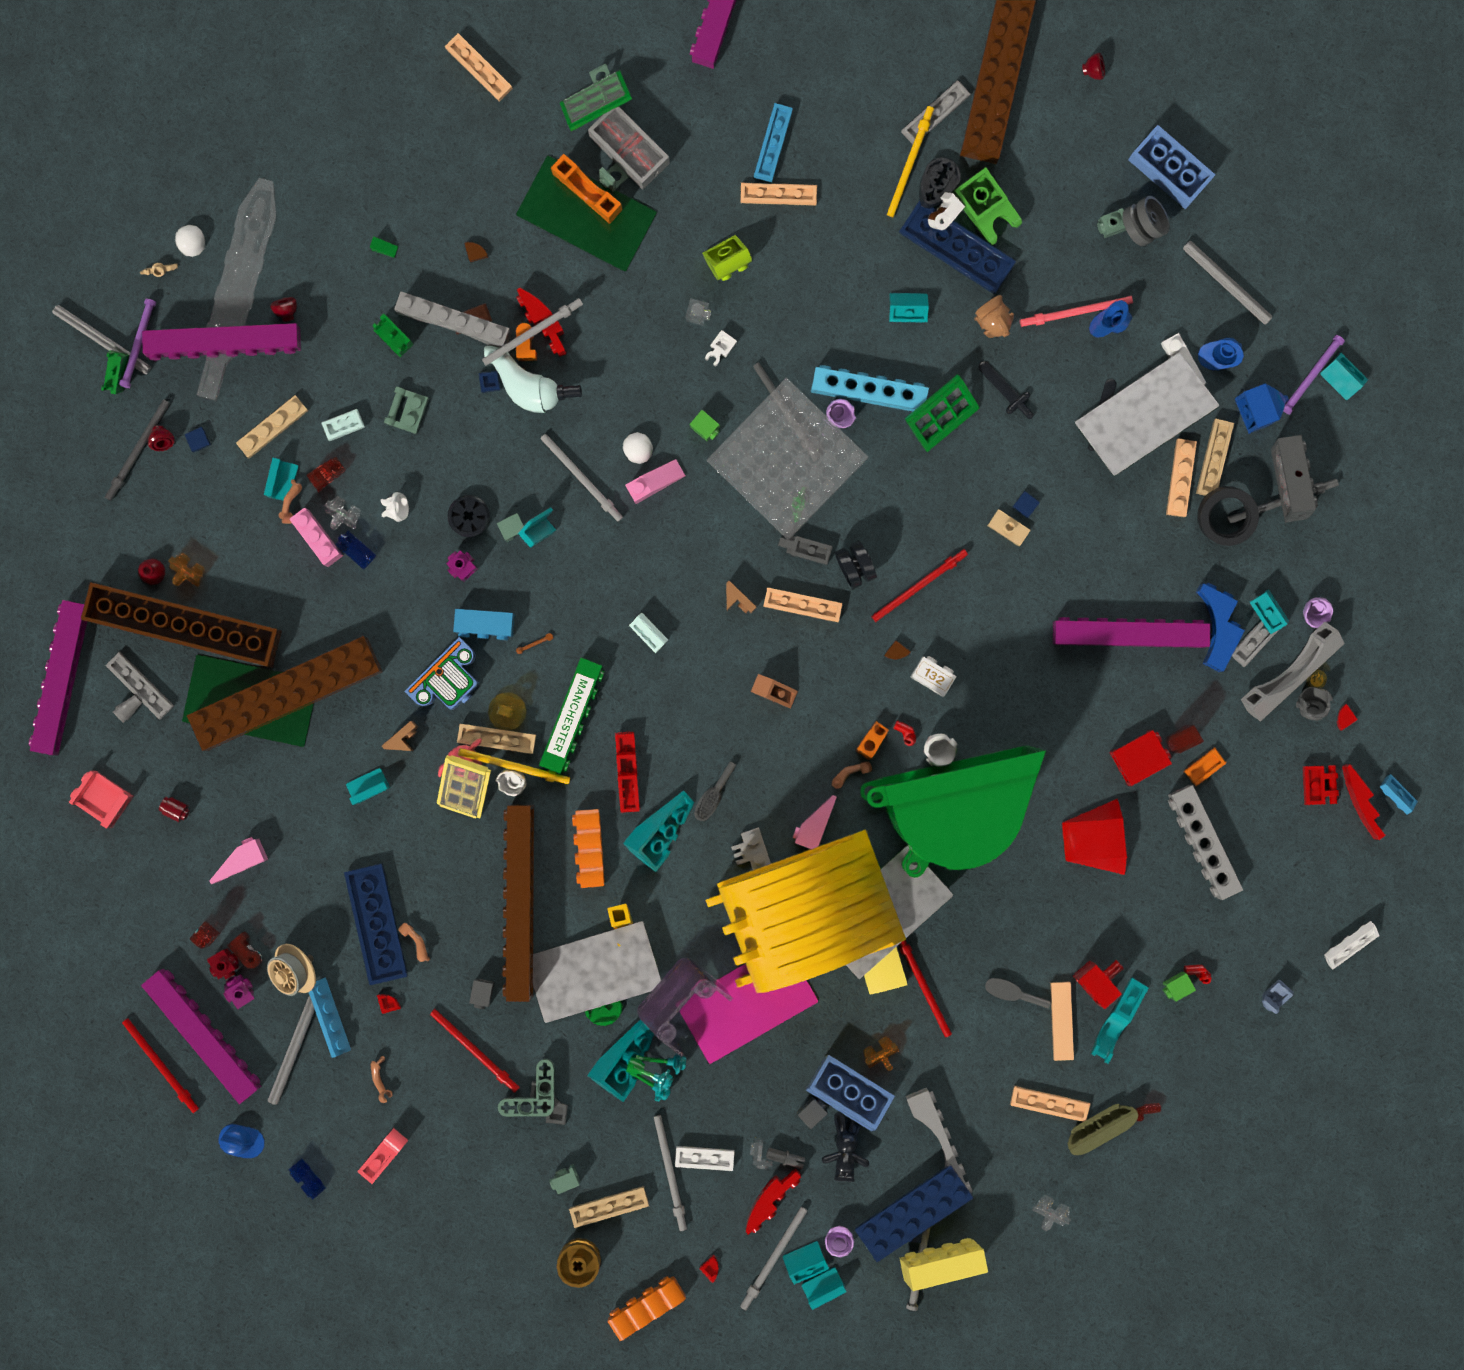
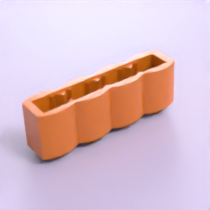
M576 810V815H572V823L577 828V834H574V845H578V853H575V863L580 868V872H576L577 884H581V888L605 886L600 810Z
M674 1276L663 1278L658 1282L659 1285L657 1287L647 1288L642 1292L643 1296L638 1299L633 1297L626 1302V1307L622 1309L618 1307L609 1313L608 1323L619 1341L629 1337L637 1330L686 1300V1295Z

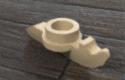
M155 263L152 267L142 270L140 274L150 275L153 273L154 276L161 277L166 271L178 268V264L163 265L162 263Z

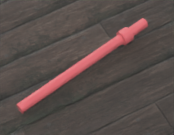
M1128 296L1048 314H1034V317L1020 319L1021 327L1033 324L1038 326L1045 324L1047 321L1104 310L1119 300L1132 304L1133 298Z

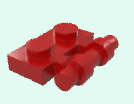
M1329 765L1328 773H1324V766H1303L1304 805L1326 804L1325 797L1328 796L1330 804H1338L1337 796H1339V790H1337L1336 779H1338V773H1336V765ZM1325 779H1329V790L1325 791Z

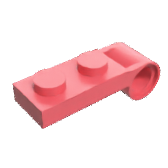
M393 1128L358 1170V1173L373 1184L408 1142V1139Z

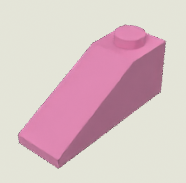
M675 459L638 477L625 486L635 504L685 477V474Z
M832 795L801 824L800 828L796 827L792 837L795 838L796 844L810 849L819 846L837 798L836 796Z
M250 837L241 841L242 845L234 850L210 879V883H217L268 860L260 839L253 840Z

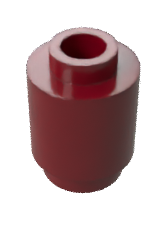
M165 797L159 806V811L163 815L177 822L186 820L190 812L187 804L172 797Z

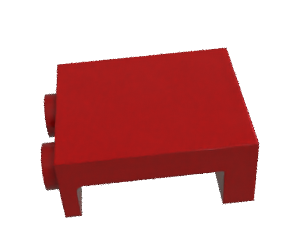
M1149 730L1144 735L1109 752L1128 786H1133L1172 764L1170 761L1172 757L1167 749H1163L1161 745L1162 739L1158 732Z

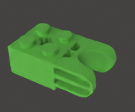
M986 167L953 192L965 206L963 210L986 242L992 246L997 242V235L993 229V222L996 219H1004L1012 227L1022 225V219ZM976 193H978L979 195L983 194V195H984V197L982 198L983 200H981V199L978 200V199L976 198V196H977Z

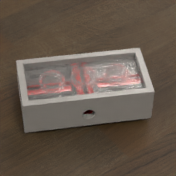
M619 106L603 114L588 129L590 138L642 190L670 164L669 156Z

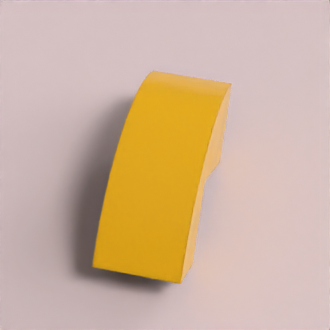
M627 904L607 908L611 926L614 929L633 924Z

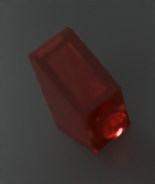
M1185 725L1166 737L1168 748L1171 752L1175 751L1176 754H1180L1204 742L1194 725Z

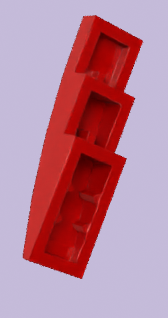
M615 733L621 813L639 812L635 733Z
M1351 764L1343 765L1342 770L1346 786L1362 823L1373 839H1382L1386 835L1374 821L1380 815L1369 802V799L1374 794Z

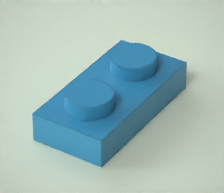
M1391 774L1385 777L1380 788L1385 795L1389 796L1396 803L1399 809L1408 815L1414 810L1418 801Z

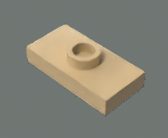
M999 509L987 525L1017 546L1022 544L1030 532V529Z

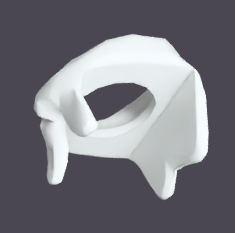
M395 492L392 497L385 500L381 499V503L386 506L382 517L388 516L397 522L403 521L408 517L409 506L404 494Z

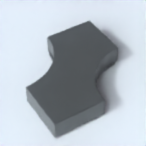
M532 1081L530 1097H536V1081ZM543 1082L540 1085V1089L542 1092L547 1093L551 1090V1085ZM555 1097L554 1110L549 1116H546V1123L566 1125L568 1104L560 1102ZM544 1102L541 1108H544V1112H547L551 1106Z

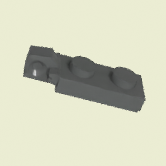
M790 536V540L780 537L778 546L787 548L786 553L824 565H828L833 547L798 536Z

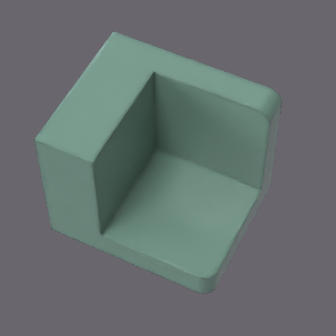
M518 513L497 523L506 542L513 540V537L518 535L524 527Z

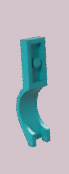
M1130 978L1115 1008L1105 1020L1096 1037L1091 1051L1093 1056L1097 1054L1105 1059V1063L1109 1064L1113 1056L1115 1044L1124 1028L1132 1021L1149 989L1147 986Z

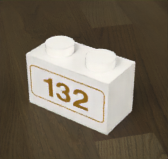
M922 657L910 677L944 697L957 676L953 675L954 671L946 666L943 668L938 666V661L932 657Z

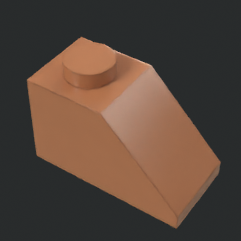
M758 674L751 692L790 709L798 692Z

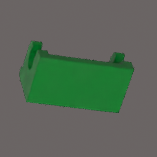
M383 313L380 316L381 321L378 324H373V331L401 357L414 344Z
M109 350L107 352L108 363L105 381L101 390H110L111 394L116 395L124 390V387L120 386L119 382L123 379L129 355Z

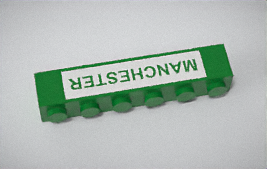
M580 658L539 766L562 774L563 770L567 771L570 760H568L570 752L574 753L577 742L574 741L577 735H581L584 725L581 723L584 717H588L591 707L588 705L590 700H594L597 695L598 689L595 687L598 681H602L605 671L602 670V665Z

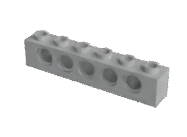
M1187 785L1169 794V806L1172 810L1176 811L1178 815L1176 820L1181 828L1184 827L1187 833L1184 835L1189 845L1193 846L1195 850L1193 855L1198 863L1201 862L1203 867L1201 872L1206 880L1209 879L1212 885L1210 887L1212 895L1220 900H1224L1243 891L1193 785ZM1189 803L1191 810L1186 814L1183 811V806ZM1195 820L1199 823V828L1196 831L1191 828V824ZM1202 838H1206L1208 842L1205 848L1200 846ZM1214 855L1216 858V862L1214 865L1210 866L1208 863V859L1210 856ZM1219 873L1224 875V880L1221 883H1218L1216 879Z

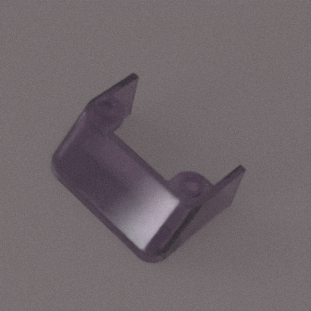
M682 958L640 1004L637 1014L640 1020L660 1041L683 1057L684 1053L679 1043L674 1040L676 1029L670 1023L673 1017L694 993L701 998H709L717 990L729 1001L733 998L726 987L691 959Z

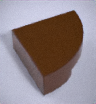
M473 242L464 243L470 263L488 258L486 251L479 244Z
M895 640L884 656L897 660L909 655L910 651Z

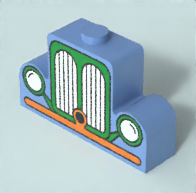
M459 637L404 692L421 706L431 705L435 700V695L452 710L456 709L462 702L465 704L472 697L471 693L479 686V682L464 668V665H471L475 661L476 655L474 650Z

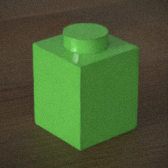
M703 410L690 423V428L707 442L710 438L714 440L720 432L718 430L720 425Z
M1183 971L1163 982L1165 986L1163 991L1166 997L1174 1001H1178L1196 991L1187 973Z

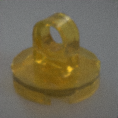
M505 692L498 694L489 704L488 715L490 721L501 730L516 729L523 724L526 718L527 708L521 697L514 693Z

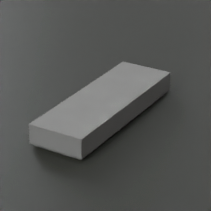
M1260 620L1237 645L1232 657L1245 667L1278 631L1270 634Z

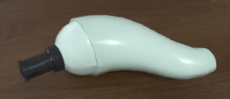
M485 346V357L500 347ZM508 352L491 362L498 371L507 394L514 403L525 410L545 413L547 410L555 407L559 400L582 397L581 385L564 387V385H557L555 381L544 378L542 375L527 372L515 362Z

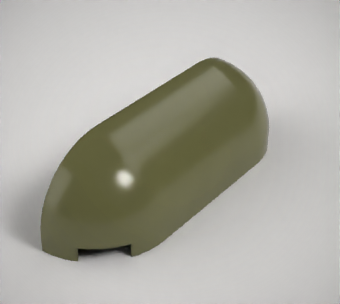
M1115 1104L1072 1129L1068 1140L1070 1152L1073 1155L1086 1154L1125 1132L1137 1121V1111L1133 1107Z

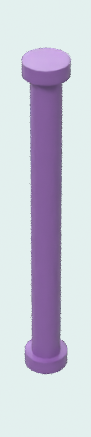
M145 299L144 301L146 305L123 379L119 382V385L125 388L131 387L130 380L142 345V331H146L152 309L156 306V302L151 299Z
M1334 336L1332 344L1286 403L1283 410L1286 414L1290 415L1292 413V408L1337 348L1344 344L1345 340L1342 337Z

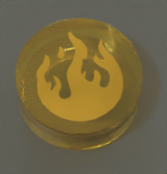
M1316 670L1306 679L1307 685L1314 688H1322L1327 682L1326 674L1321 670Z

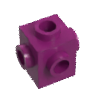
M455 551L448 557L449 561L446 563L450 567L447 571L454 578L458 576L463 582L478 570L472 563L474 561L473 557L468 552L464 554L462 551L458 553Z
M240 974L226 981L224 997L229 1003L232 1001L237 1009L254 999V992L251 989L253 986L248 978L244 979Z

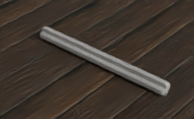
M1189 241L1183 247V250L1263 324H1267L1272 319V315L1192 241Z
M56 305L53 309V314L107 350L117 351L130 356L129 351L60 305ZM137 358L134 368L147 375L151 370V366Z
M310 995L268 1098L269 1103L275 1105L279 1103L315 1012Z

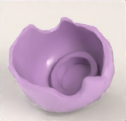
M839 398L833 400L827 407V420L834 427L846 428L851 426L856 420L854 406L846 399Z
M1316 597L1305 604L1303 609L1304 619L1311 627L1318 628L1324 622L1331 621L1333 607L1327 599Z
M837 1226L831 1228L825 1238L827 1251L836 1257L847 1256L854 1247L853 1234L845 1227Z

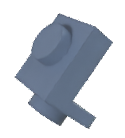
M1278 979L1263 993V1006L1268 1011H1273L1277 1014L1280 1007L1293 996L1294 992Z

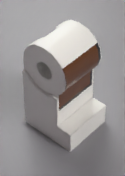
M948 192L942 195L941 199L944 202L928 217V224L934 229H946L965 207L953 193Z

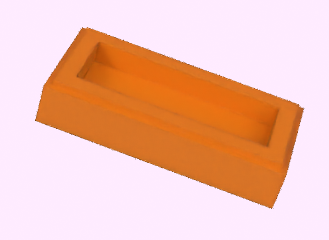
M1213 748L1185 769L1184 772L1194 786H1197L1224 766L1226 761L1216 748Z

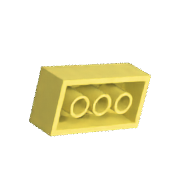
M970 1238L962 1239L957 1244L946 1243L941 1248H926L921 1253L910 1252L906 1253L904 1257H900L904 1281L912 1291L988 1273L984 1249Z

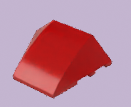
M1118 798L1062 822L1065 861L1125 875L1127 853L1124 822Z

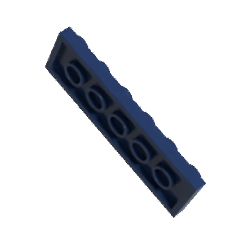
M919 200L899 233L995 295L1016 261L955 221L944 230L930 227L928 217L936 209L924 208Z
M383 863L344 872L369 985L407 977L408 972Z
M950 1164L857 1226L855 1231L873 1258L878 1262L972 1200L973 1195Z

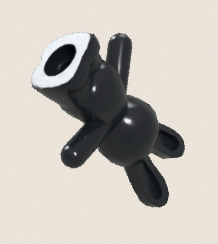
M836 1112L834 1122L838 1134L836 1137L838 1152L823 1156L822 1162L827 1164L836 1161L834 1180L855 1182V1162L863 1167H868L870 1164L867 1159L854 1153L858 1146L857 1134L861 1125L851 1120L850 1128L847 1132L844 1115L841 1112Z

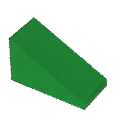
M373 236L370 249L395 258L398 246Z

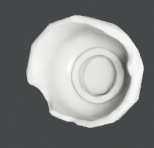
M186 225L176 232V245L185 256L193 257L199 255L205 249V236L197 226Z
M636 432L630 434L624 440L623 451L629 461L641 464L647 462L652 456L653 445L645 434Z
M504 769L496 778L499 790L509 796L521 794L526 787L525 775L519 771Z

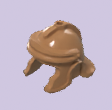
M998 295L975 312L977 316L974 320L979 323L981 329H985L984 334L988 338L1007 337L1010 334L1009 330L1014 319V313L1011 312L1009 314L1010 309L1003 303L1002 296Z

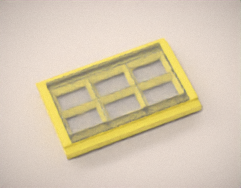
M447 755L437 804L440 807L473 818H481L491 770L488 767L468 760Z

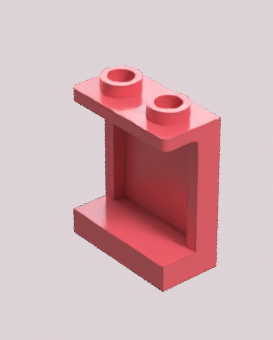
M98 771L86 772L81 779L82 784L71 793L69 803L77 805L101 822L100 825L106 829L113 828L134 796Z

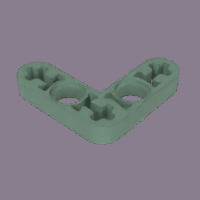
M545 1058L537 1064L536 1097L502 1099L498 1104V1111L502 1116H549L553 1112L555 1107V1066L553 1061ZM544 1063L551 1067L547 1071V1077L551 1076V1079H540V1076H544V1070L540 1069V1066H543ZM543 1082H548L551 1085V1090L547 1093L542 1092L540 1089V1085ZM515 1101H518V1112H515L516 1108H511L508 1112L502 1108L506 1102H508L509 1106H515ZM534 1101L538 1102L537 1106L547 1102V1105L551 1106V1108L547 1112H544V1108H537V1112H534ZM529 1102L532 1106L531 1111H522L521 1104Z

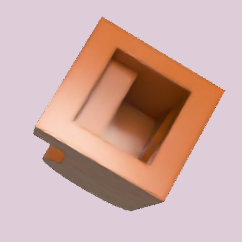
M527 323L518 325L516 337L532 327ZM534 336L516 347V358L518 361H537V352L532 350V339Z
M876 721L855 751L868 760L872 759L889 729Z

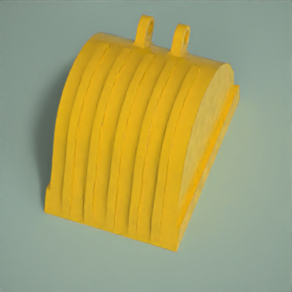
M866 829L717 883L720 894L705 900L708 907L724 903L731 924L722 927L724 935L735 933L742 954L733 957L735 965L746 963L749 974L735 979L737 987L753 983L756 993L777 990L817 977L854 962L868 954L886 949L906 940Z

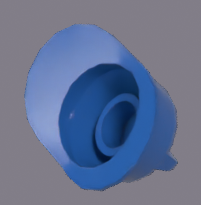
M1119 300L1100 312L1090 323V333L1094 337H1104L1111 332H1123L1132 320V315L1128 312V304L1125 301Z
M1228 337L1204 344L1198 353V360L1201 365L1210 370L1238 366L1244 357L1242 344Z
M230 1124L221 1130L219 1145L229 1155L241 1158H254L262 1152L264 1138L254 1128Z

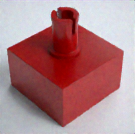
M1117 960L1104 971L1095 963L1088 961L1072 975L1097 1005L1104 1010L1122 995L1112 983V979L1124 970Z

